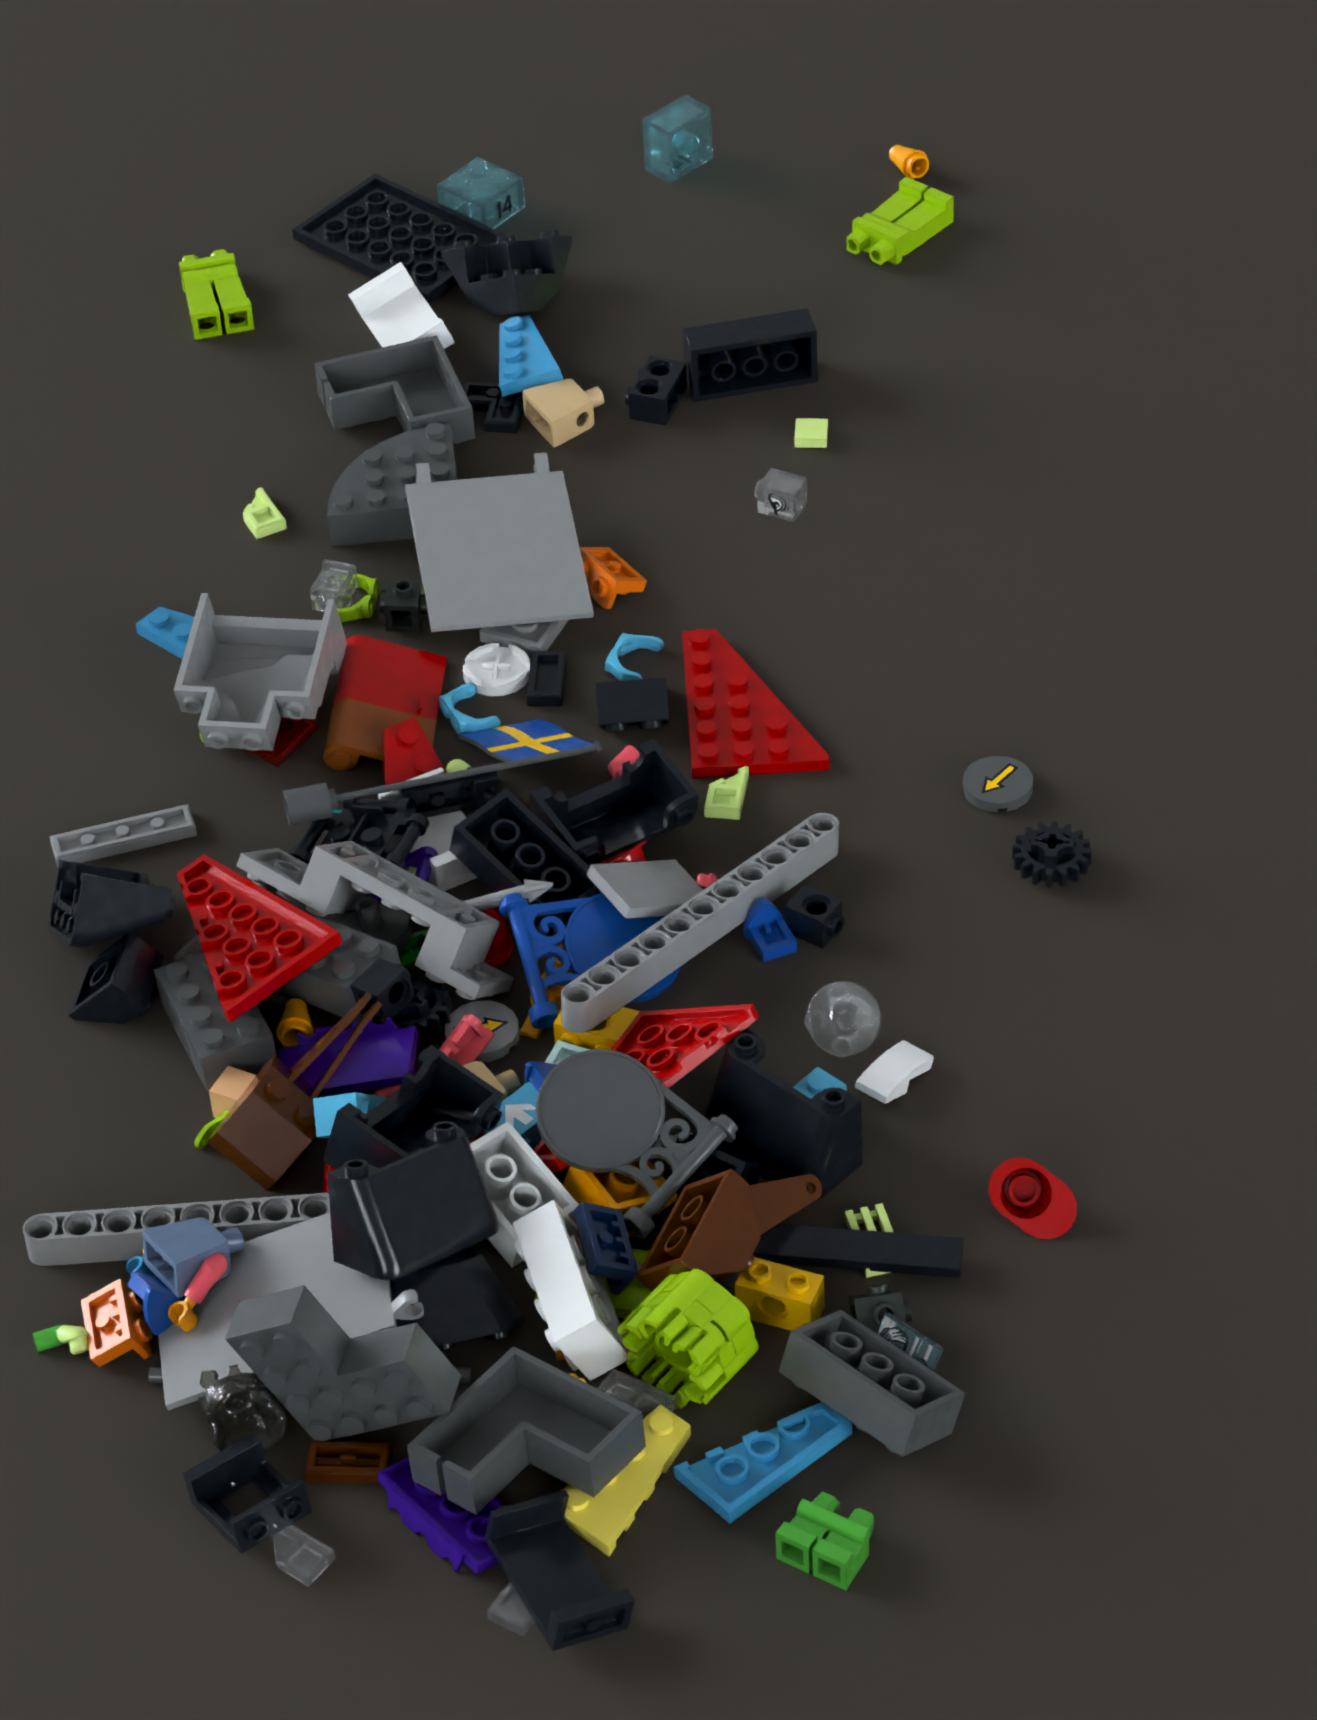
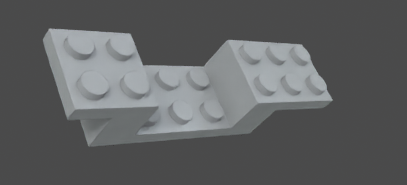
M353 841L315 846L309 864L279 848L241 853L236 866L248 873L247 877L250 880L273 886L277 889L276 893L279 896L288 900L302 902L307 905L306 910L316 916L326 917L328 914H344L345 911L355 910V903L365 897L366 894L371 893L382 898L381 903L394 910L408 912L412 915L411 919L414 922L430 927L415 966L426 971L425 976L430 980L438 983H447L455 987V992L465 999L476 1000L481 997H491L495 994L508 992L514 980L513 977L484 962L500 921Z

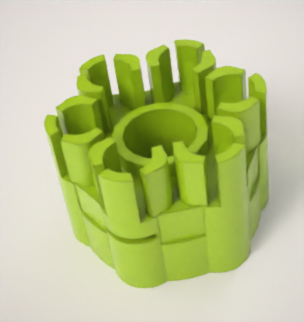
M692 1269L690 1272L686 1271L679 1274H669L617 1327V1333L623 1335L620 1339L625 1347L630 1350L626 1358L628 1360L627 1366L636 1377L656 1359L657 1361L641 1376L642 1381L652 1385L669 1368L670 1370L656 1385L657 1391L663 1398L667 1397L681 1381L684 1382V1385L668 1402L673 1407L679 1409L685 1407L690 1401L708 1404L759 1349L748 1308L741 1300L733 1296L723 1286L714 1281L710 1275L700 1269Z

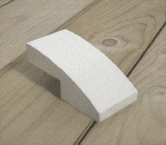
M903 1040L879 1056L857 1079L855 1088L886 1104L906 1094L909 1081L930 1070L934 1056Z

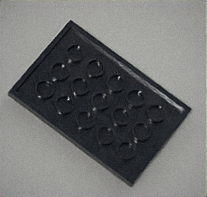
M373 174L292 229L294 240L372 278H376L401 262L428 304L457 284L456 279L442 257L441 250L454 248L453 242L471 240L472 246L497 243V237L507 236L377 174Z

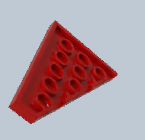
M717 629L682 631L692 779L734 776L738 773V769L743 766L749 767V775L830 770L827 752Z
M205 854L176 873L224 1015L229 1022H233L259 1002L268 998L273 992L299 976L301 972L342 944L339 931Z
M753 1004L640 1011L611 1050L637 1059L652 1072L659 1082L670 1088L754 1023L760 1015ZM543 1139L533 1150L551 1172H559L569 1166L550 1151Z

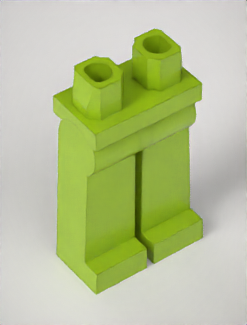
M905 177L899 182V190L872 213H865L862 217H857L852 221V233L847 236V251L855 255L865 251L869 253L872 262L879 265L886 261L898 265L902 261V256L909 254L953 223L954 196L932 187L928 189V185Z
M225 249L213 251L210 257L198 258L194 254L183 256L182 262H179V268L194 339L199 340L223 335L220 313L226 334L254 330L251 302L249 297H246L235 265L234 253H227ZM236 317L245 319L237 324L229 322L232 318ZM203 323L214 324V326L209 329L199 328V326Z

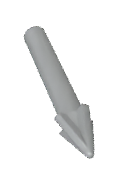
M523 879V885L463 902L479 911H485L499 907L504 896L511 893H520L523 898L528 899L529 903H531L554 884L547 881Z

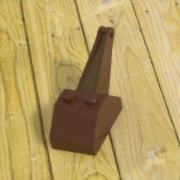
M366 992L354 1007L291 1069L274 1055L262 1067L207 1141L265 1190H268L278 1181L316 1136L313 1098L324 1097L320 1092L362 1030L381 1008L382 1003L377 1000L363 1015L313 1087L299 1075L355 1019L371 999L372 995L369 992Z
M729 1169L685 1185L641 1266L636 1279L652 1292L669 1274H679L686 1271L690 1272L692 1269H700L710 1275L713 1280L718 1281L725 1276L744 1272L754 1261L755 1255L753 1253L760 1241V1235L805 1206L818 1200L822 1194L821 1182L816 1176L806 1174L749 1185L733 1169Z

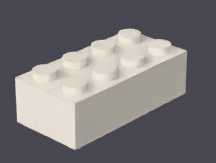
M554 1200L514 1221L513 1226L517 1239L513 1243L519 1256L527 1264L528 1268L524 1270V1275L530 1287L537 1292L538 1298L534 1300V1304L542 1319L547 1321L549 1328L544 1332L555 1352L561 1350L573 1371L579 1369L590 1381L626 1362L629 1349L625 1347L620 1339L623 1335L617 1333V1327L620 1323L603 1277L589 1274L577 1225Z

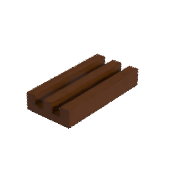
M310 1441L305 1467L306 1482L380 1484L378 1482V1472L391 1466L392 1445L391 1443ZM317 1456H318V1457H340V1458H317ZM356 1458H380V1460H377V1459H356Z

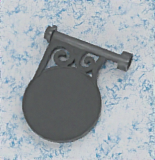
M587 1050L564 1059L545 1077L539 1089L536 1102V1120L539 1133L546 1146L556 1157L564 1163L583 1171L595 1173L614 1172L628 1176L638 1182L648 1192L650 1198L641 1208L631 1206L623 1215L626 1228L634 1236L642 1240L654 1230L655 1223L652 1219L722 1141L725 1140L732 1143L736 1139L735 1133L738 1131L737 1125L724 1114H720L718 1118L712 1117L709 1121L659 1082L652 1072L640 1061L614 1050ZM665 1101L689 1119L696 1127L697 1134L692 1141L684 1144L671 1140L670 1132L674 1129H679L681 1132L678 1134V1141H686L690 1135V1128L688 1123L681 1118H671L664 1123ZM660 1137V1143L663 1147H654ZM653 1158H660L666 1161L671 1166L673 1172L659 1188L653 1180H658L663 1176L664 1164L657 1161L655 1162V1169H650L647 1163ZM639 1161V1169L632 1165Z

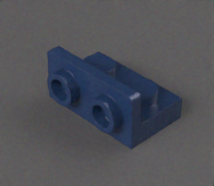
M581 1202L573 1212L589 1274L605 1277L610 1293L620 1295L638 1274L637 1263L634 1259L622 1211Z

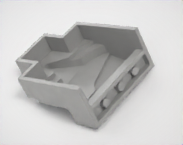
M201 593L173 691L181 712L201 713L198 728L205 747L273 751L281 717L291 719L316 718L318 707L322 705L329 675H339L347 645L335 599L327 600L322 620L215 615L208 593Z

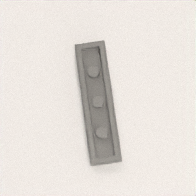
M186 804L49 836L58 868L60 859L83 863L195 837L197 832L189 805Z

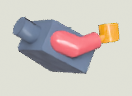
M203 1217L142 1230L144 1247L142 1251L144 1255L142 1257H132L126 1265L127 1272L132 1275L133 1271L151 1276L155 1274L177 1298L186 1296L184 1301L174 1302L168 1309L170 1320L176 1326L179 1325L184 1332L191 1331L198 1322V1317L192 1310L196 1303L201 1304L211 1287L217 1281L228 1277L230 1274V1254L244 1249L243 1236L238 1228L219 1232Z

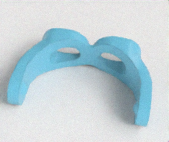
M623 632L606 659L605 672L611 673L620 681L643 679L639 673L624 668L619 662L618 657L639 648L659 652L664 647V642L654 636L633 635Z
M473 683L463 684L447 694L439 696L441 712L446 718H450L452 727L457 734L495 728L501 724L497 716L476 719L454 709V705L458 701L475 695L477 688Z

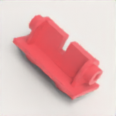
M465 1014L439 1050L460 1065H465L476 1061L495 1033L481 1025L482 1021L473 1014L469 1016Z

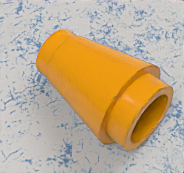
M895 145L890 149V160L906 177L911 179L921 178L927 173L929 160L925 152L901 145Z
M298 998L290 999L286 1002L276 1030L277 1038L284 1047L298 1045L297 1032L299 1031L306 1036L314 1034L307 1004Z

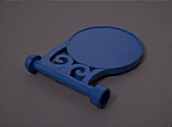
M511 893L501 899L499 911L501 915L509 916L534 1003V1006L528 1011L532 1026L536 1029L552 1027L560 1013L557 1003L548 1001L547 989L569 984L665 916L625 919L603 893L588 898L529 905L527 899L523 898L520 893ZM573 912L566 927L562 920L556 916L544 917L539 924V932L534 926V920L537 917ZM548 927L554 928L556 935L546 936L549 931ZM562 942H563V949H562L561 947H558ZM555 957L561 961L562 967L556 968L554 967L556 959L549 958L544 965V971L548 976L542 979L537 963L541 958ZM681 966L629 1003L647 1001L662 994L674 982Z

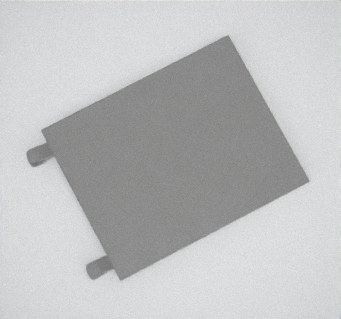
M546 452L534 453V473L431 482L429 463L416 464V483L405 484V492L431 632L594 617L563 471L550 472Z
M330 1212L244 1242L243 1250L230 1254L231 1272L228 1277L217 1281L211 1287L202 1303H196L192 1310L198 1317L196 1326L191 1331L184 1332L179 1325L173 1324L158 1334L165 1406L169 1411L260 1379L225 1340L239 1301L305 1285L350 1338L396 1328V1319H419L424 1314L423 1304L418 1302V1294L413 1289L403 1291L393 1301L389 1280L373 1278L334 1262Z

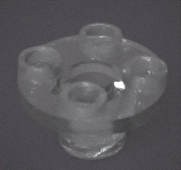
M836 981L823 986L814 994L808 1005L804 1023L812 1039L822 1050L831 1055L844 1058L859 1054L873 1044L880 1030L881 1013L876 999L865 987L852 981Z

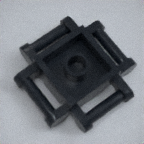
M359 797L344 800L343 809L340 813H333L332 818L312 821L298 846L293 847L289 854L309 864L313 854L310 852L323 831L329 830L321 845L353 841L404 869L406 866L405 859L418 837L426 833L430 823L424 815L415 813L416 803L413 798L401 797L399 800H382ZM385 814H393L394 817H389Z

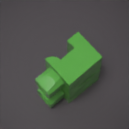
M823 1491L812 1502L802 1498L790 1523L784 1521L775 1533L776 1559L808 1574L813 1569V1576L843 1590H847L869 1556V1538L874 1529V1516L872 1513L858 1508L854 1509L849 1518H845L839 1515L840 1502L836 1497Z

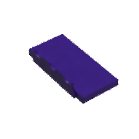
M387 1017V1021L383 1024H376L370 1020L320 1094L326 1097L401 1085L404 1075L408 1072L412 1075L414 1073L419 1036L416 1026L399 1029L390 1017ZM358 1022L351 1023L349 1029L343 1030L299 1076L313 1087ZM334 1026L318 1028L315 1030V1034L311 1036L303 1035L300 1031L297 1032L298 1045L280 1048L278 1059L291 1069Z
M409 1457L378 1472V1482L387 1490L389 1510L391 1511L395 1508L400 1513L402 1522L415 1535L422 1533L427 1540L428 1547L442 1560L447 1557L452 1562L455 1572L460 1570L463 1562L476 1574L499 1563L485 1541L490 1512L504 1506L496 1497L475 1515L448 1500L446 1492L440 1496L414 1482Z

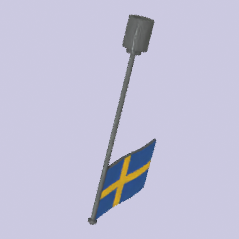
M541 719L458 734V740L476 745L491 757L503 762L337 795L334 788L328 789L326 782L283 790L285 812L290 826L332 818V810L338 809L339 801L596 752L599 755L603 751V745L599 741H594V744L574 737L556 724Z

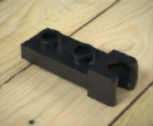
M486 763V764H481V765H476V766L468 767L467 769L476 768V767H482V766H487V765H492V764ZM496 771L401 789L399 790L400 798H413L416 803L415 813L422 814L425 817L474 807L478 810L497 796L494 787L499 784V778Z

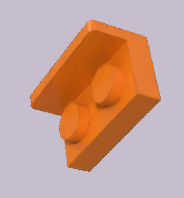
M580 547L590 597L604 609L612 608L617 594L627 595L629 592L644 591L647 580L610 547Z
M121 1278L81 1300L85 1329L89 1333L87 1335L90 1360L99 1368L132 1349L144 1360L152 1356L150 1340L153 1336L145 1322L143 1299L130 1289Z

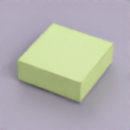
M796 418L794 436L796 448H827L828 419Z

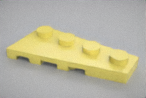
M661 1404L643 1419L646 1447L595 1497L571 1485H567L563 1489L569 1495L564 1515L567 1525L572 1531L608 1557L616 1548V1541L623 1530L627 1531L635 1520V1512L644 1500L647 1501L655 1490V1483L660 1475L668 1471L691 1436V1425Z

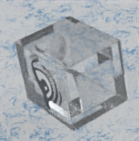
M770 468L764 478L759 479L755 486L754 496L758 502V513L794 522L808 503L807 477Z

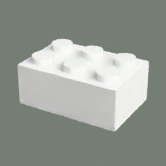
M509 1121L470 1144L497 1215L498 1231L487 1239L511 1268L523 1261L513 1243L517 1239L513 1226L514 1221L554 1200L574 1223L576 1222L573 1211L579 1204Z

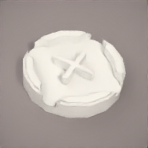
M489 643L476 648L467 655L463 666V679L465 683H473L477 688L476 693L491 697L515 693L529 681L530 658L524 650L515 645L508 644L507 648L499 647V643Z

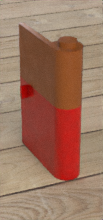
M362 635L351 636L346 639L347 645L337 678L323 752L325 764L332 769L346 771L355 767L360 755L383 761L382 734L384 729L414 716L433 747L439 710V696H441L447 657Z

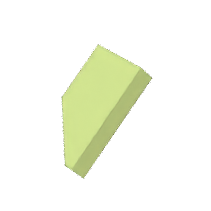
M262 487L258 488L255 491V498L252 503H249L243 511L244 522L256 539L287 529L286 520L264 489Z
M743 766L738 769L736 775L726 780L720 778L709 784L704 806V817L740 820L749 779V767Z

